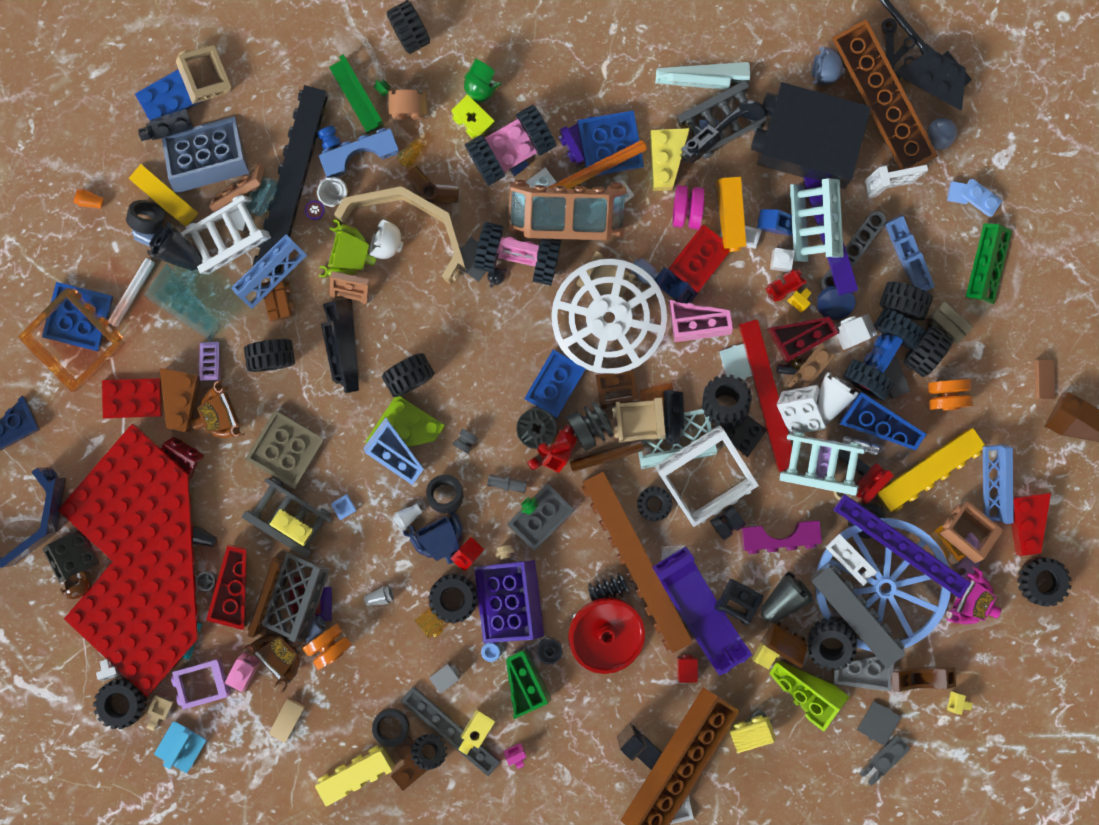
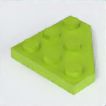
M401 396L394 397L365 442L369 441L385 417L408 447L434 442L445 425Z

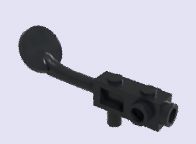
M747 100L742 102L738 108L714 128L710 125L704 129L695 126L693 132L697 135L681 148V158L686 163H694L699 160L702 155L721 140L719 133L730 123L741 116L749 120H761L766 114L765 107L759 102Z

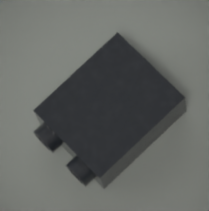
M781 82L776 94L766 92L762 105L766 109L765 115L769 116L766 130L756 128L750 149L760 152L756 165L819 181L827 178L840 180V188L845 189L853 178L871 107Z

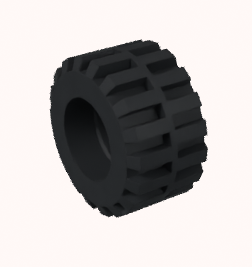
M406 0L387 11V17L407 53L411 54L430 44V37L411 2Z
M891 281L886 283L879 305L883 309L896 311L898 314H902L909 319L926 320L933 296L918 287Z
M935 325L925 330L926 333L915 349H909L904 359V364L922 377L929 375L938 366L952 345L953 339Z
M265 340L250 343L244 347L247 371H271L291 367L295 364L292 340Z
M418 353L395 364L386 370L381 377L392 397H399L428 382L435 373L424 353Z
M723 374L721 378L718 376L714 377V381L710 380L708 385L705 386L702 410H704L705 417L709 416L711 423L713 421L716 422V426L723 424V427L728 428V425L731 424V427H734L736 422L740 424L743 422V418L746 419L752 400L751 390L747 388L748 384L746 382H741L742 379L740 377L735 379L734 375L730 374V377H726V374ZM728 395L733 397L737 404L726 407L719 404L716 399L720 396Z
M1036 557V559H1030L1028 564L1022 566L1024 568L1023 571L1020 570L1018 573L1021 577L1017 578V582L1020 583L1018 588L1023 592L1022 596L1027 598L1029 602L1049 607V605H1057V602H1063L1064 596L1068 597L1067 589H1071L1072 585H1069V581H1072V579L1067 575L1070 572L1064 568L1065 565L1063 563H1059L1058 560ZM1047 570L1053 577V585L1050 590L1041 593L1036 587V578L1040 572Z
M448 574L439 578L431 587L428 597L429 607H431L432 613L439 620L454 624L462 622L471 616L477 605L478 595L470 579L468 580L463 575ZM456 587L463 592L465 600L459 609L451 610L444 606L442 594L447 588Z
M830 617L829 620L822 618L821 623L817 621L815 626H812L810 629L807 646L809 656L813 658L815 664L819 663V667L822 669L824 666L830 671L831 668H835V671L839 670L841 666L844 669L847 667V663L851 664L856 656L857 634L854 633V630L849 627L846 621L842 622V618L838 617L837 620H834V617ZM827 638H836L843 643V646L838 649H829L822 644V641Z
M126 678L108 682L98 690L99 693L94 697L96 699L93 702V707H96L94 713L99 715L98 721H103L105 727L111 726L110 729H124L136 723L143 716V710L147 706L144 704L147 701V697H144L138 687L129 680H126ZM121 693L128 698L130 706L126 714H119L112 708L111 698L113 694Z

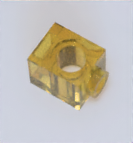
M431 607L414 620L428 638L439 636L443 632L442 628L445 625L442 620H439L432 613Z

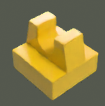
M807 288L801 293L795 291L787 302L802 313L811 304L807 300L811 292Z

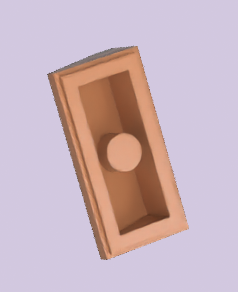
M1034 361L1035 399H1055L1054 361Z

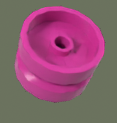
M677 185L672 227L683 228L686 216H688V227L699 230L704 213V188L693 187L691 196L688 198L689 190L687 186Z

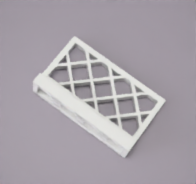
M927 165L888 172L887 166L879 167L865 180L868 199L877 197L887 188L912 184L928 171Z

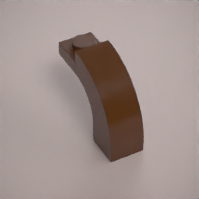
M911 667L895 669L891 677L893 692L920 688L949 689L956 687V668Z

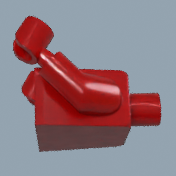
M565 425L564 430L558 432L550 447L545 442L539 445L537 451L542 456L541 461H538L536 457L529 460L527 464L530 469L536 470L543 465L560 473L567 464L578 439L574 436L575 431L571 425Z

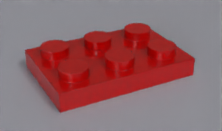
M703 224L668 269L680 280L688 283L698 293L728 255L730 249H724L723 239Z
M161 379L102 380L103 419L162 417Z

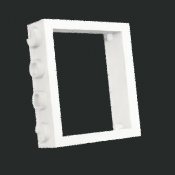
M720 425L655 466L693 527L701 522L705 523L707 518L721 513L723 508L735 504L740 497L750 494L751 490L759 486ZM723 440L747 479L691 513L667 475Z

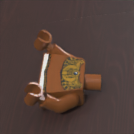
M223 379L215 382L213 387L200 401L201 406L197 408L200 416L191 419L194 430L205 427L207 433H212L214 437L224 439L244 436L245 433H240L239 430L243 424H239L228 393L223 392L228 390V386L222 387Z

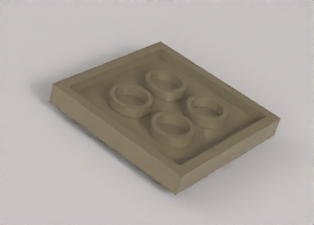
M274 410L245 460L296 489L325 439Z

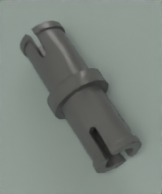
M489 474L487 486L501 488L507 492L512 490L525 494L527 481L511 479L510 476L505 478Z

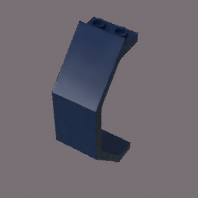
M37 467L31 472L46 492L39 530L3 558H0V568L16 565L57 533L60 517L58 509L62 505L66 478H58L57 473L52 468Z

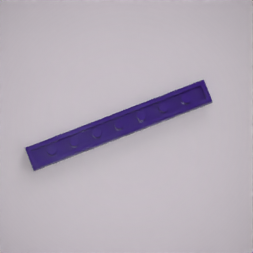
M803 177L806 189L822 187V181ZM823 195L809 197L812 208L823 206ZM824 214L814 215L817 226H823ZM822 233L820 236L823 245H825V233ZM844 241V257H827L838 296L858 291Z
M843 494L833 510L956 597L961 599L971 584L970 581L846 494Z

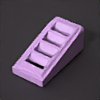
M220 342L200 343V381L221 380ZM205 348H215V352H205ZM215 355V359H205V356ZM205 363H215V367H205ZM214 370V374H206V371Z

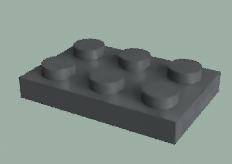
M548 483L534 496L539 504L534 512L527 515L520 510L507 523L533 551L575 511Z

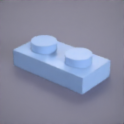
M974 179L968 181L960 194L961 197L988 217L994 215L1002 202L1000 198Z

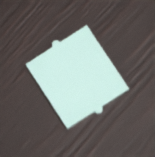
M744 344L732 345L731 348L719 351L727 377H730L731 374L734 375L735 379L740 377L742 380H746L747 377L752 376Z

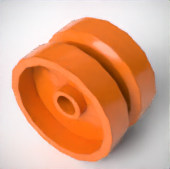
M971 379L928 383V393L941 394V397L929 400L930 410L942 409L946 411L958 410L962 407H972V396L960 395V392H967L972 389Z
M337 623L302 648L307 656H312L318 651L321 653L312 662L317 670H320L327 664L330 665L353 645L348 637H343L338 642H335L334 639L342 634V629Z

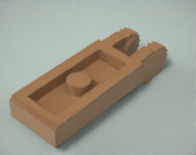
M822 343L819 344L787 385L791 388L801 377L805 382L799 388L808 387L836 355Z

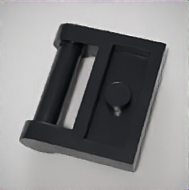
M730 578L721 598L715 604V609L735 617L747 626L752 621L763 599V595ZM731 600L746 608V613L743 614L727 605L728 601Z

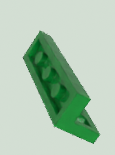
M343 54L339 56L340 61L329 68L365 131L369 134L384 124Z
M983 224L965 297L982 300L989 304L995 303L1012 230L1000 224ZM1002 232H1004L1003 241L1001 240ZM988 289H990L989 298L986 297Z

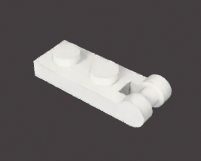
M840 534L825 546L863 586L871 576L874 577L878 573ZM864 567L866 571L861 575L858 570Z

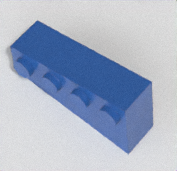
M859 391L858 397L851 402L838 422L840 425L913 450H917L927 435L861 391Z

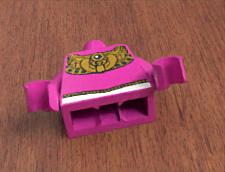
M972 567L974 569L973 575L967 574L970 578L966 579L971 584L961 599L956 598L949 611L952 613V618H947V621L966 625L977 624L980 620L985 621L988 615L996 619L999 617L1002 609L994 605L996 596L993 595V588L987 578L983 576L982 571L976 567Z

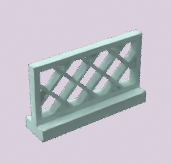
M704 410L684 413V420L688 424L682 431L680 438L684 435L694 442L701 431L707 434L712 430L709 416L705 417V423L702 427L693 422L696 415L704 414ZM690 424L700 429L695 438L685 433ZM661 439L657 446L649 440L643 441V445L646 442L655 449L648 455H643L642 451L638 452L641 469L655 467L685 447L675 444L670 450L664 451L659 448L664 439ZM716 444L693 459L716 455Z

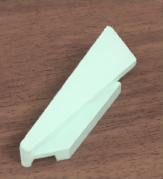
M742 62L657 68L655 84L727 90L730 87V83H741L746 80L748 84L750 80V64Z

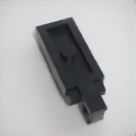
M184 109L150 120L146 127L138 129V135L141 141L158 140L193 129V124L187 110Z
M666 390L664 391V425L666 441L670 445L680 443V435L682 430H684L683 392Z

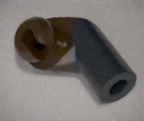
M798 356L788 365L777 364L776 372L795 375L804 364V359Z

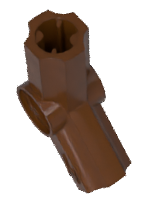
M417 165L405 175V178L423 199L428 202L458 203L459 186L433 184ZM428 188L435 190L434 195L431 197H427L424 194Z

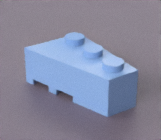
M385 417L363 449L370 457L413 485L424 469Z

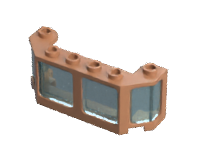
M514 180V182H510L508 230L514 234L516 232H524V237L544 239L609 240L611 235L623 236L626 187L622 183L613 182L607 186L606 190L603 187L585 189L582 186L566 189L565 186L546 188L544 185H536L535 188H530V185L525 180Z

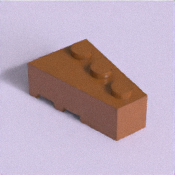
M160 368L166 428L190 433L191 419L194 416L201 383L199 376Z

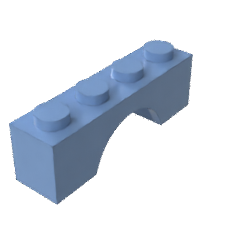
M382 128L377 130L376 134L372 136L363 135L358 138V141L353 143L347 141L340 144V147L334 150L333 148L323 150V154H320L319 158L326 177H338L346 174L348 162L359 152L369 151L375 153L382 160L400 154L391 129Z

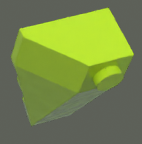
M779 660L769 673L783 691L790 693L794 698V704L796 706L800 705L806 712L804 714L805 717L822 731L828 728L850 697L835 685Z

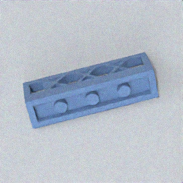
M286 234L231 289L253 309L307 255ZM296 249L300 254L295 259L289 260V254ZM279 264H284V270L281 273H275V268ZM264 278H270V283L267 286L261 287V281ZM257 291L256 297L250 302L246 296L250 292Z
M1005 444L983 446V514L993 522L1001 521L1005 524L1013 523V448ZM997 450V457L992 462L989 459V451ZM995 468L997 476L992 481L989 478V472ZM996 487L998 494L992 499L989 497V491ZM995 505L998 508V516L989 517V510Z

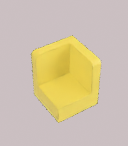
M761 643L752 660L769 670L776 657L779 658L780 655Z

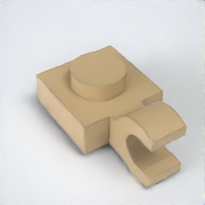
M155 695L147 711L152 717L146 728L152 731L156 730L160 719L164 721L167 719L174 702Z

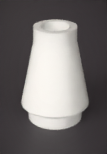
M417 504L395 512L396 515L393 516V519L400 529L407 528L422 514V511Z

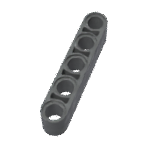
M875 211L867 216L845 246L851 268H853L884 226L886 218L882 212ZM873 216L879 219L878 226L872 224L871 218ZM861 232L868 234L867 241H863L860 238ZM849 247H854L857 250L856 256L849 254ZM830 268L820 281L823 290L829 287L826 284V279L828 277L833 279Z

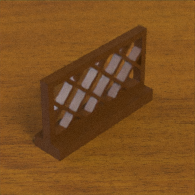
M276 557L272 559L248 627L249 632L247 636L251 638L259 634L263 636L268 634L269 628L262 626L284 562L282 559ZM287 578L284 579L283 586H285ZM279 596L278 599H277V601H276V602H277V605H278V603H279V600H280V597H281V596ZM274 614L271 616V619H270V622H269L270 624H271V622H272V620H273Z

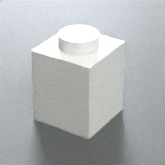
M775 248L772 251L770 270L791 271L794 251Z

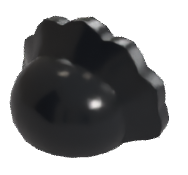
M495 267L493 273L488 272L487 278L490 282V287L501 284L508 270Z

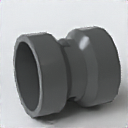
M462 428L460 437L452 445L469 454L472 450V444L477 442L478 437Z
M212 571L202 572L196 578V585L202 591L212 590L216 587L218 576Z

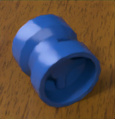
M334 126L323 128L317 132L318 138L323 140L322 147L324 150L328 148L335 149L342 144L340 138L335 135L336 129Z

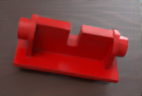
M793 269L782 276L785 280L784 283L778 278L768 284L765 290L768 293V298L772 301H781L790 292L802 288L803 284L807 281L801 277L802 274L799 269Z

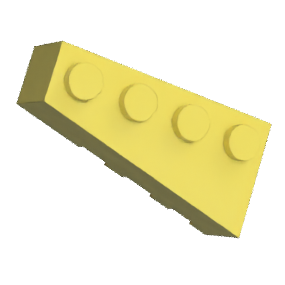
M376 745L369 749V754L364 757L360 754L351 760L352 763L348 766L343 764L334 769V774L329 776L327 773L318 778L319 782L315 785V788L325 806L347 796L351 790L354 792L367 784V781L373 782L379 779L383 772L386 775L392 772L395 763L384 745L381 747Z

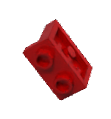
M875 463L855 484L860 485L859 492L855 496L863 503L868 504L894 475L889 470H884L878 463Z

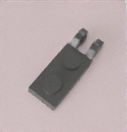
M894 735L869 760V763L860 771V775L862 777L866 776L875 767L878 771L868 780V783L872 786L910 748L897 735Z

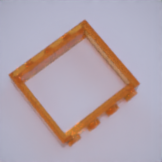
M65 288L18 338L71 392H77L125 342L117 330L113 331L108 326L110 324L108 320L103 316L99 317L95 313V307L89 302L86 303L81 298L82 294L72 288ZM67 298L112 343L78 379L32 335Z

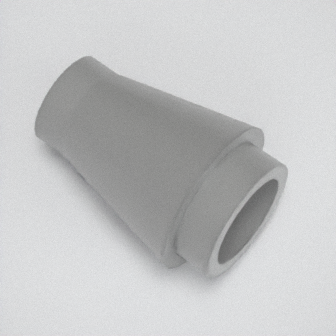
M383 586L365 595V604L367 607L390 604V602L394 601L392 588L390 586Z

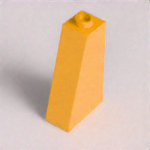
M741 177L721 178L715 181L724 249L729 248L730 252L741 251V247H746Z

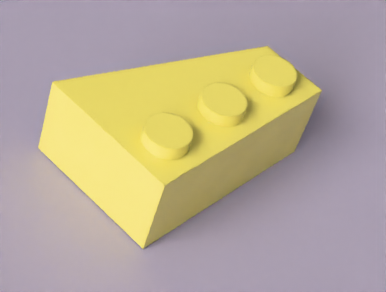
M689 128L651 130L650 148L653 191L673 189L681 161V148L686 143Z

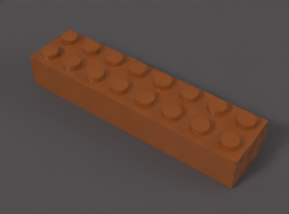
M867 19L832 37V41L866 106L871 107L870 114L899 169L918 167L938 157Z
M703 687L620 821L625 825H670L740 711Z

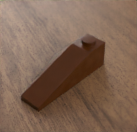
M1065 392L1059 397L1044 427L1061 436L1099 442V409L1072 393Z

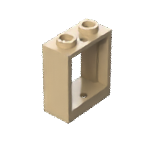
M203 45L195 51L185 50L179 53L176 64L192 104L229 93L231 85L214 45L209 47L208 45ZM210 55L221 83L197 89L186 62Z

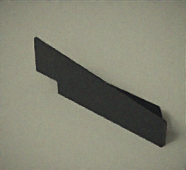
M343 299L325 303L323 307L328 322L321 323L332 380L336 384H341L344 387L345 393L359 391L352 300Z

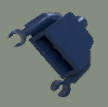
M456 509L448 513L450 517L446 515L417 532L413 526L409 525L412 533L408 535L406 530H403V534L411 538L410 542L419 554L428 558L433 557L436 561L445 558L447 564H452L454 562L451 558L455 554L454 552L460 548L458 543L462 540L463 526L459 515L456 514Z

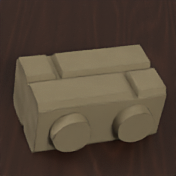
M946 301L940 303L927 317L928 325H935L951 337L954 345L960 343L973 328Z

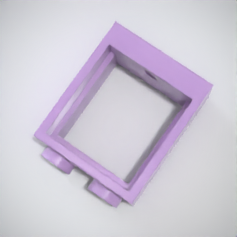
M221 658L172 672L171 681L173 686L177 688L178 694L176 699L178 705L182 706V710L231 695L229 686L225 684L226 675ZM211 667L218 694L188 702L181 675Z

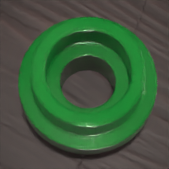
M377 79L373 87L382 96L389 95L388 91H390L391 86L384 79L381 81Z
M527 497L521 503V511L530 515L539 505L536 502L537 499L535 497Z

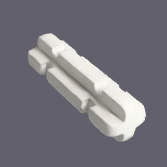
M844 436L842 439L844 444H850V442L861 443L862 447H865L866 452H869V454L877 455L879 452V445L870 444L859 439H852L849 436Z

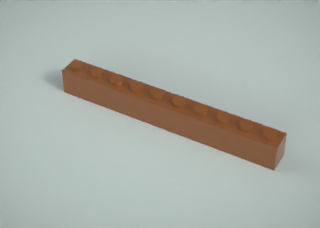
M602 471L583 481L584 486L581 489L585 496H590L593 501L590 506L595 514L599 513L602 519L599 521L604 531L608 530L611 536L608 540L612 548L617 547L620 553L617 557L621 565L626 564L629 570L626 574L630 582L634 581L638 588L634 590L639 599L643 598L647 605L643 607L648 616H653L655 622L652 624L656 632L662 633L664 637L662 643L666 651L671 650L672 653H675L692 644L693 642L654 572L653 565L604 472Z

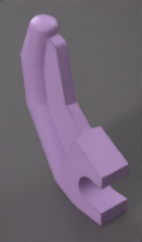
M973 533L967 534L965 540L974 548H977L979 540ZM965 556L955 567L956 569L964 568L965 573L961 576L967 578L968 573L974 574L972 567L979 568L980 561L974 563Z

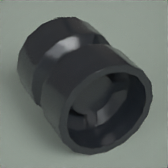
M732 505L722 511V516L717 515L710 520L711 525L724 541L733 535L734 530L739 531L746 525Z
M554 637L542 639L537 647L539 659L545 664L558 662L562 656L560 641Z

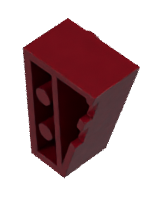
M830 316L767 329L785 363L839 334Z

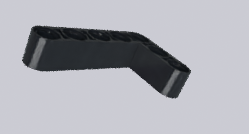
M631 723L617 735L620 750L631 761L638 757L650 770L653 769L662 752Z

